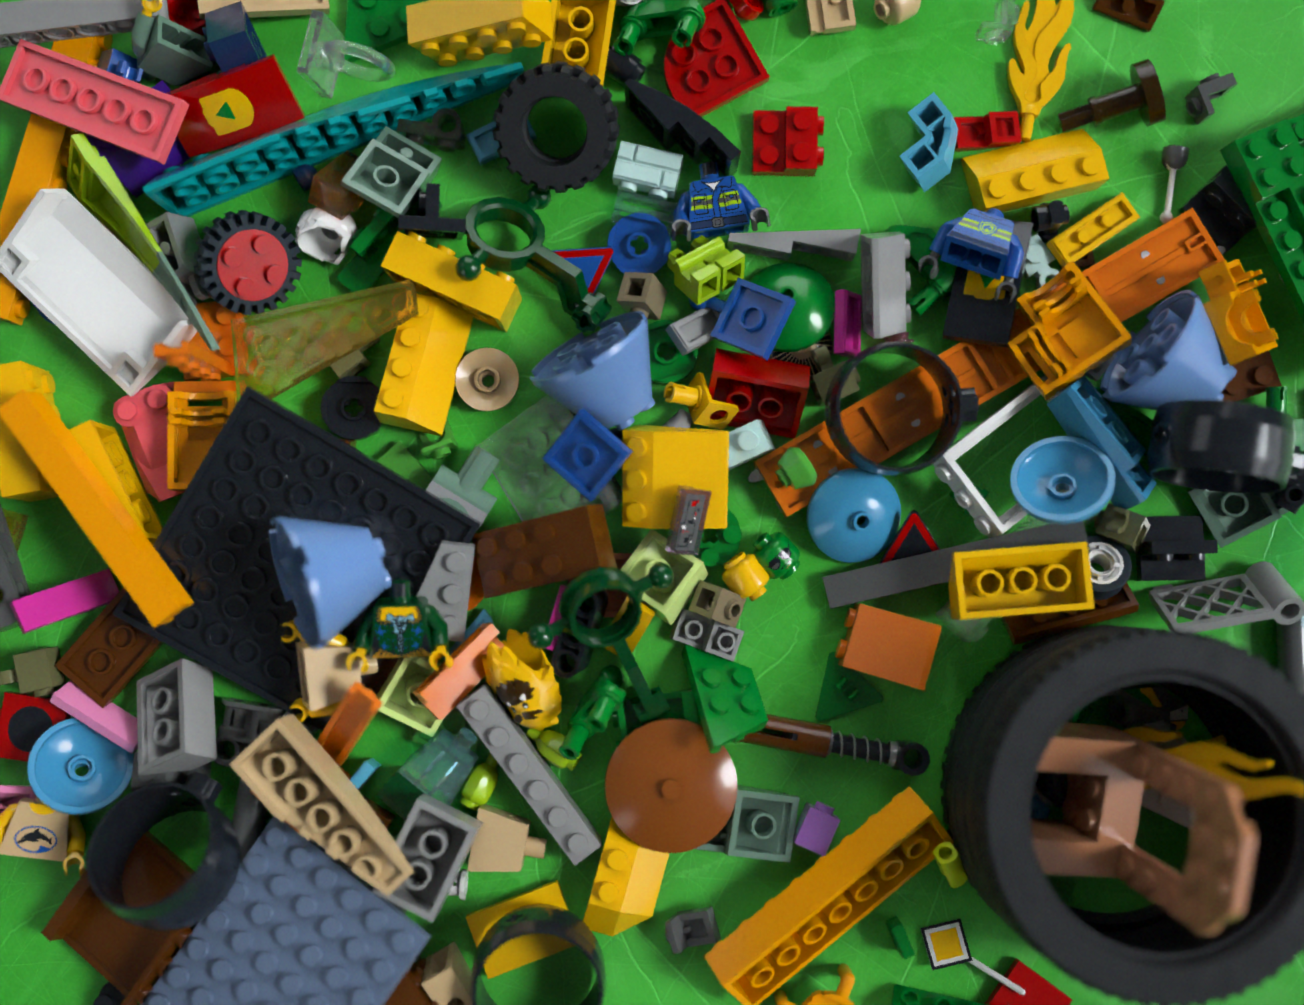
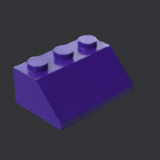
M163 80L152 87L163 93L172 91ZM86 135L91 146L94 145L97 148L100 157L105 156L120 181L136 198L144 193L142 187L154 177L163 174L165 169L172 166H181L192 158L188 156L178 137H176L167 161L163 165Z

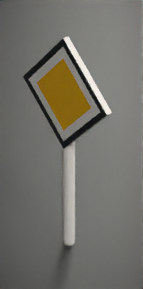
M960 918L920 928L932 971L969 962L1018 994H1025L1023 988L971 956Z

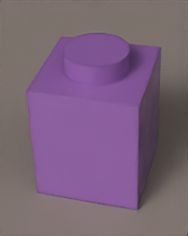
M817 801L815 805L806 802L795 827L793 842L825 856L840 823V819L833 814L835 809L820 801Z

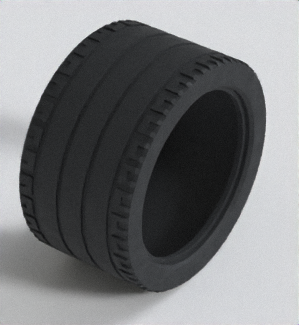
M1101 625L1071 629L1054 634L1053 636L1039 638L1032 643H1027L1022 646L1021 651H1013L1003 662L999 661L995 665L996 669L992 673L987 672L979 686L974 687L972 690L974 694L970 699L966 698L963 703L965 705L960 715L957 714L955 721L957 724L955 729H951L949 733L951 738L948 747L946 746L944 754L947 756L946 762H942L943 780L940 782V788L943 789L944 796H941V804L944 809L943 820L949 828L946 832L954 842L952 845L960 856L969 883L978 891L977 894L1055 968L1065 973L1074 981L1078 980L1083 986L1091 990L1099 991L1104 996L1110 998L1116 996L1120 1001L1126 1003L1137 1002L1140 1005H1208L1209 1001H1226L1230 995L1240 996L1245 994V990L1253 986L1257 988L1263 985L1265 979L1269 977L1271 979L1274 978L1285 965L1290 966L1299 953H1304V797L1298 794L1283 792L1258 799H1243V803L1239 806L1244 822L1252 823L1257 837L1245 912L1236 920H1227L1223 923V929L1215 935H1200L1156 904L1117 913L1092 912L1063 904L1043 874L1036 856L1030 825V802L1036 772L1044 752L1059 729L1075 712L1091 700L1121 686L1138 682L1154 681L1172 691L1199 716L1212 738L1219 735L1227 738V747L1255 760H1272L1274 763L1272 767L1252 771L1225 762V765L1239 774L1253 779L1290 778L1304 783V694H1300L1296 690V684L1292 680L1284 679L1282 677L1283 673L1280 670L1270 667L1263 658L1250 655V651L1236 647L1231 642L1214 639L1212 636L1168 629Z

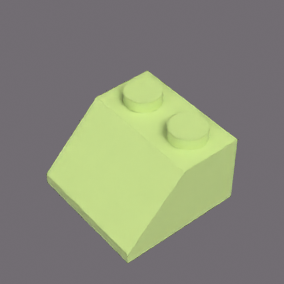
M651 529L621 570L628 573L634 581H637L647 576L650 568L655 564L665 563L672 568L674 573L672 584L664 589L653 587L643 592L641 602L656 612L655 615L671 626L695 594L699 581H704L708 576V572L701 560L687 551L675 550L676 544Z
M430 656L400 657L376 695L383 702L378 711L433 737L443 719L438 720L412 693L435 671L430 665ZM438 660L437 666L439 667L442 662Z

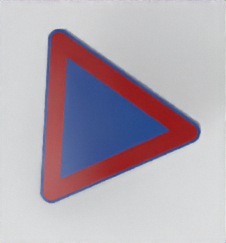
M612 246L551 250L582 270L588 293L592 294L595 293L615 253Z

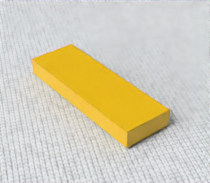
M1121 192L1046 243V246L1063 268L1071 261H1078L1141 217L1123 192Z

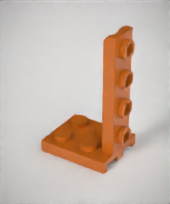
M216 301L196 303L197 305L195 306L221 349L211 351L198 331L191 341H182L181 347L171 348L163 343H157L153 346L154 357L167 362V366L179 368V371L184 374L185 381H221V379L226 377L251 376L247 315L239 311L237 313L233 312Z
M358 681L346 692L317 740L349 779L352 776L341 766L383 704L374 692L365 688ZM250 790V793L260 801V799L253 793V791ZM284 821L286 824H288V825H289L293 830H295L297 833L299 832L298 829H296L295 827H293V826H292L291 824H289L288 822Z

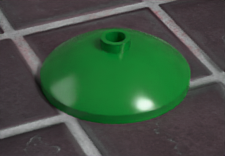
M779 263L764 268L750 279L749 282L783 295H791L796 301L773 351L796 352L804 350L820 341L830 329L835 315V297L830 284L818 271L799 263Z

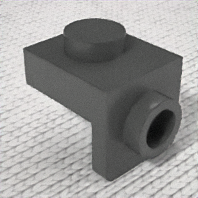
M1233 72L1221 77L1216 73L1204 78L1199 82L1200 85L1196 86L1185 97L1187 111L1194 118L1197 125L1205 122L1215 113L1211 100L1224 96L1237 85Z
M712 906L679 911L665 922V935L668 943L671 945L673 954L681 953L687 947L717 943L721 939Z

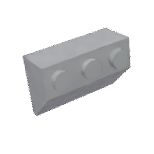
M901 232L860 234L862 330L873 339L906 332V323L911 321V307L909 303L906 304V291L910 290L911 278L909 271L905 272V259L910 257L909 239H905V234Z
M180 659L136 681L138 774L148 775L194 770L217 759L212 669L197 662Z

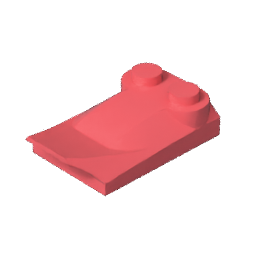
M174 381L152 385L139 390L134 396L125 395L113 403V416L116 422L122 426L146 493L155 497L158 502L185 492L167 489L168 391H174Z

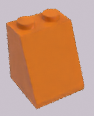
M855 603L854 609L849 608L844 621V626L848 627L845 640H839L835 654L836 658H840L838 665L924 691L942 626L861 603Z

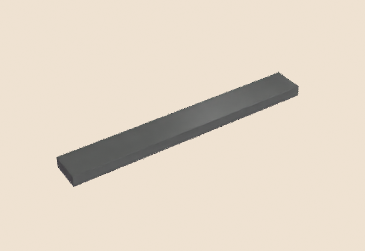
M1083 521L1070 524L1053 523L823 577L829 607L833 609L949 582L952 553L1075 542H1087L1088 550L1090 546Z

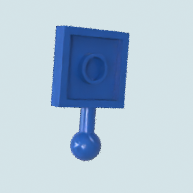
M739 277L727 301L712 297L697 306L689 298L691 307L697 311L709 308L721 313L710 336L767 361L796 304V301L789 296Z

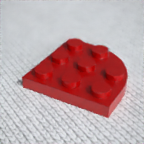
M716 0L702 8L706 16L705 23L699 31L695 32L692 42L688 47L685 44L683 48L678 47L674 44L671 37L666 50L664 76L671 98L689 107L701 117L767 83L770 78L727 0Z

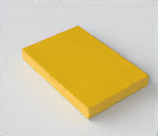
M558 880L467 914L465 918L476 948L490 927L498 919L514 909L533 904H547L569 911ZM549 934L523 935L501 945L489 956L483 967L487 978L490 979L576 945L561 937Z

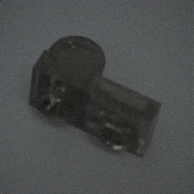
M443 108L438 110L432 118V123L398 119L397 133L424 147V144L436 146L438 150L445 152H454L455 149L464 150L465 130L458 113L453 109ZM446 123L456 124V127L451 132L441 131Z

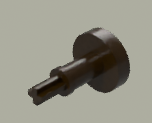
M1145 59L1130 65V86L1098 97L1093 96L1088 98V104L1059 113L1058 121L1062 132L1091 122L1097 126L1104 121L1139 110L1141 118L1147 127L1165 121L1166 108L1164 96L1152 62L1149 59Z

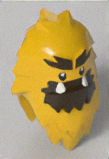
M510 628L507 631L506 641L502 640V643L505 645L502 649L492 641L487 645V653L482 656L486 673L485 680L493 693L508 708L514 723H518L526 728L542 731L544 728L559 722L557 716L562 711V696L560 695L559 683L555 681L553 667L543 649H536L528 642L527 632L520 633Z

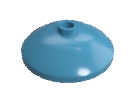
M1073 436L1049 437L1027 447L1015 460L1010 475L1011 491L1018 505L1026 513L1038 520L1054 524L1076 523L1094 516L1109 502L1115 487V471L1107 454L1092 442ZM1059 490H1067L1068 492H1066V493H1059L1058 491H1059Z
M858 467L839 470L824 479L812 494L807 508V527L815 545L827 556L848 563L871 559L885 550L894 539L901 520V504L892 484L882 475L870 473ZM860 516H865L864 523L857 525V519Z
M70 718L50 727L34 744L27 766L29 783L37 798L52 810L69 815L94 813L108 807L124 793L132 778L134 754L129 753L76 718ZM79 767L88 769V773L84 776H78L75 771Z

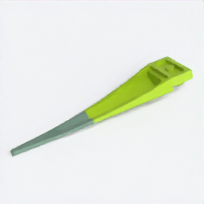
M84 133L71 135L67 181L79 202L106 225L153 273L183 310L211 351L221 349L105 156H99L97 148L94 145L91 146Z

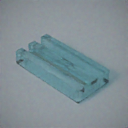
M618 189L611 223L616 224L621 218L625 217L620 215L621 211L648 213L659 220L669 222L667 229L670 237H672L673 212L677 203ZM623 201H628L644 206L670 211L671 215L637 206L624 204Z

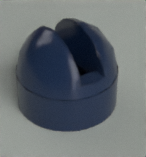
M303 164L291 170L304 192L311 190L318 183V172L311 165Z

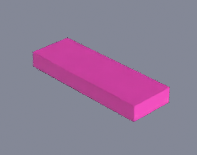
M106 569L13 600L10 606L22 634L107 605L119 593L110 569Z

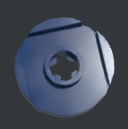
M637 212L621 218L612 227L608 236L607 246L614 248L615 253L612 261L622 273H655L668 260V254L671 252V238L667 227L657 217L648 213ZM638 236H643L644 242L648 243V250L643 249L641 254L635 253V247L631 246V241L637 240Z

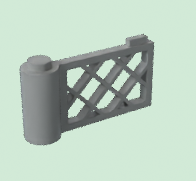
M1267 561L1253 564L1244 574L1173 586L1172 584L1153 587L1149 591V600L1167 627L1170 630L1196 633L1273 618L1281 625H1290L1304 616V601L1273 564ZM1240 586L1243 592L1238 593L1227 590V588ZM1205 593L1212 596L1209 599L1196 596L1195 594ZM1223 598L1230 601H1234V604L1228 605L1225 603L1218 602V599ZM1174 599L1179 601V603L1175 605L1163 600ZM1187 604H1192L1195 606L1202 607V609L1200 611H1196L1193 609L1185 608V606ZM1245 604L1258 609L1247 610L1240 607ZM1210 610H1213L1220 613H1224L1226 615L1214 616L1208 613ZM1181 616L1193 621L1178 623L1176 618Z

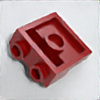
M786 106L785 111L754 110L752 175L815 176L817 166H823L824 147H818V135H823L824 116H818V107Z

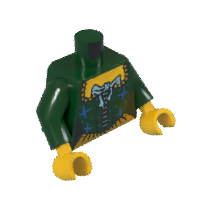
M392 580L390 587L391 597L380 598L375 606L367 610L358 626L353 645L355 653L350 654L346 660L348 670L352 671V664L356 660H362L361 672L362 674L367 672L369 663L365 654L368 653L370 658L430 656V665L436 671H438V660L446 657V666L450 669L454 661L446 652L449 649L447 622L436 607L429 604L427 597H411L410 580Z

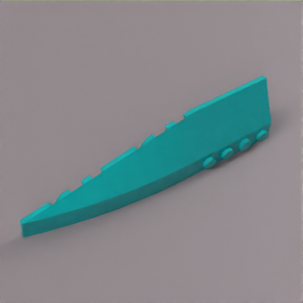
M521 62L483 67L427 78L361 96L307 115L301 120L257 137L224 147L213 154L196 156L193 162L186 165L169 167L163 171V174L154 177L142 188L147 196L166 211L190 217L293 175L291 170L299 165L308 164L315 166L367 145L372 139H377L385 126L399 132L507 88L515 78L524 73V68Z

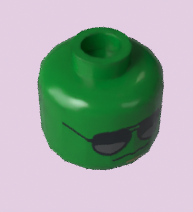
M766 532L753 544L756 548L753 554H755L758 562L769 574L770 579L780 578L784 580L791 576L800 565L798 560L800 557L799 549L782 532H775L770 535Z

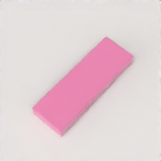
M71 680L52 694L50 702L129 753L132 754L138 749L137 718L112 702L102 708Z

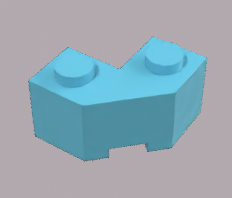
M934 92L907 112L914 127L923 138L900 155L905 168L924 192L951 172L958 135V127L953 115Z

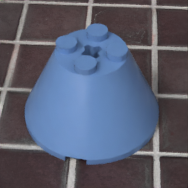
M1183 290L1168 297L1145 316L1149 321L1137 334L1133 331L1129 333L1132 336V344L1124 350H1119L1115 353L1117 356L1105 370L1100 384V389L1105 392L1102 396L1108 401L1157 410L1160 405L1174 401H1222L1224 395L1221 392L1227 383L1234 378L1237 369L1229 364L1200 297L1191 290Z
M641 311L627 312L602 321L599 325L600 330L586 337L581 332L558 346L532 369L531 372L534 378L533 376L529 377L532 384L575 414L580 409L586 410L607 429L616 426L618 430H623L635 422L633 418L635 415L655 405L652 397L648 321L645 314Z
M289 517L271 519V525L276 524V527L269 531L270 547L285 601L293 600L298 613V617L293 618L308 646L313 650L324 648L384 589L391 587L389 573L383 568L381 558L385 557L383 543L379 537L373 539L367 527Z

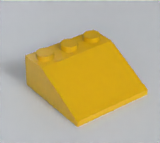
M635 425L623 429V443L633 452L624 462L622 468V526L646 529H679L687 494L706 495L699 529L727 528L729 431Z

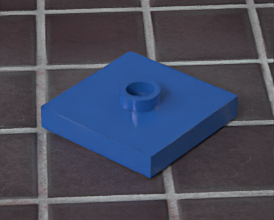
M580 409L543 456L542 460L587 500L592 502L633 451L590 413Z

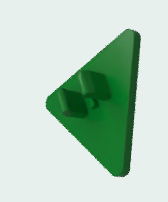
M830 652L815 715L818 721L883 701V696L857 671L838 665L840 658L835 657L836 652Z

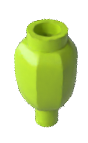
M529 728L526 733L528 737L536 742L538 752L547 761L560 769L567 767L572 771L582 758L583 754L580 753L576 760H569L559 753V748L566 736L555 730L539 731Z
M491 752L485 763L483 762L473 767L461 786L462 798L459 802L474 811H477L479 806L488 802L498 781L496 768L499 763Z

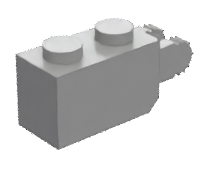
M165 212L147 223L148 228L194 305H197L196 298L202 301L209 298V295L205 292L206 290L198 282V279H200L199 275L194 271V266L198 264L193 259L194 252H199L200 248L196 245L200 236L194 218Z

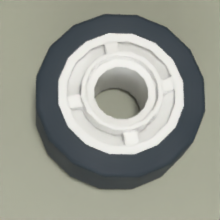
M1102 535L1088 536L1093 599H1108L1116 595L1129 579L1132 569L1130 555L1123 545ZM1091 563L1101 565L1104 572L1094 570Z

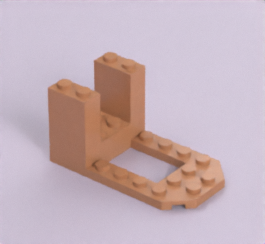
M1065 722L1048 745L1037 771L1067 773L1068 781L1066 799L1062 804V820L1030 818L1032 840L1043 874L1117 877L1200 935H1215L1223 929L1222 924L1227 920H1236L1245 912L1257 837L1252 823L1244 822L1239 809V806L1243 803L1239 788L1114 726ZM1144 784L1195 811L1194 823L1190 831L1191 842L1188 860L1184 868L1185 876L1134 845Z

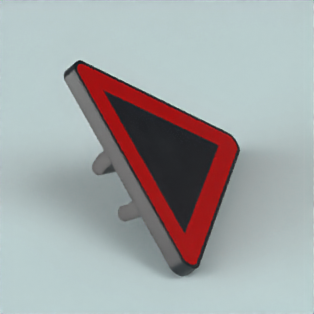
M913 510L909 513L879 564L941 550L917 511Z

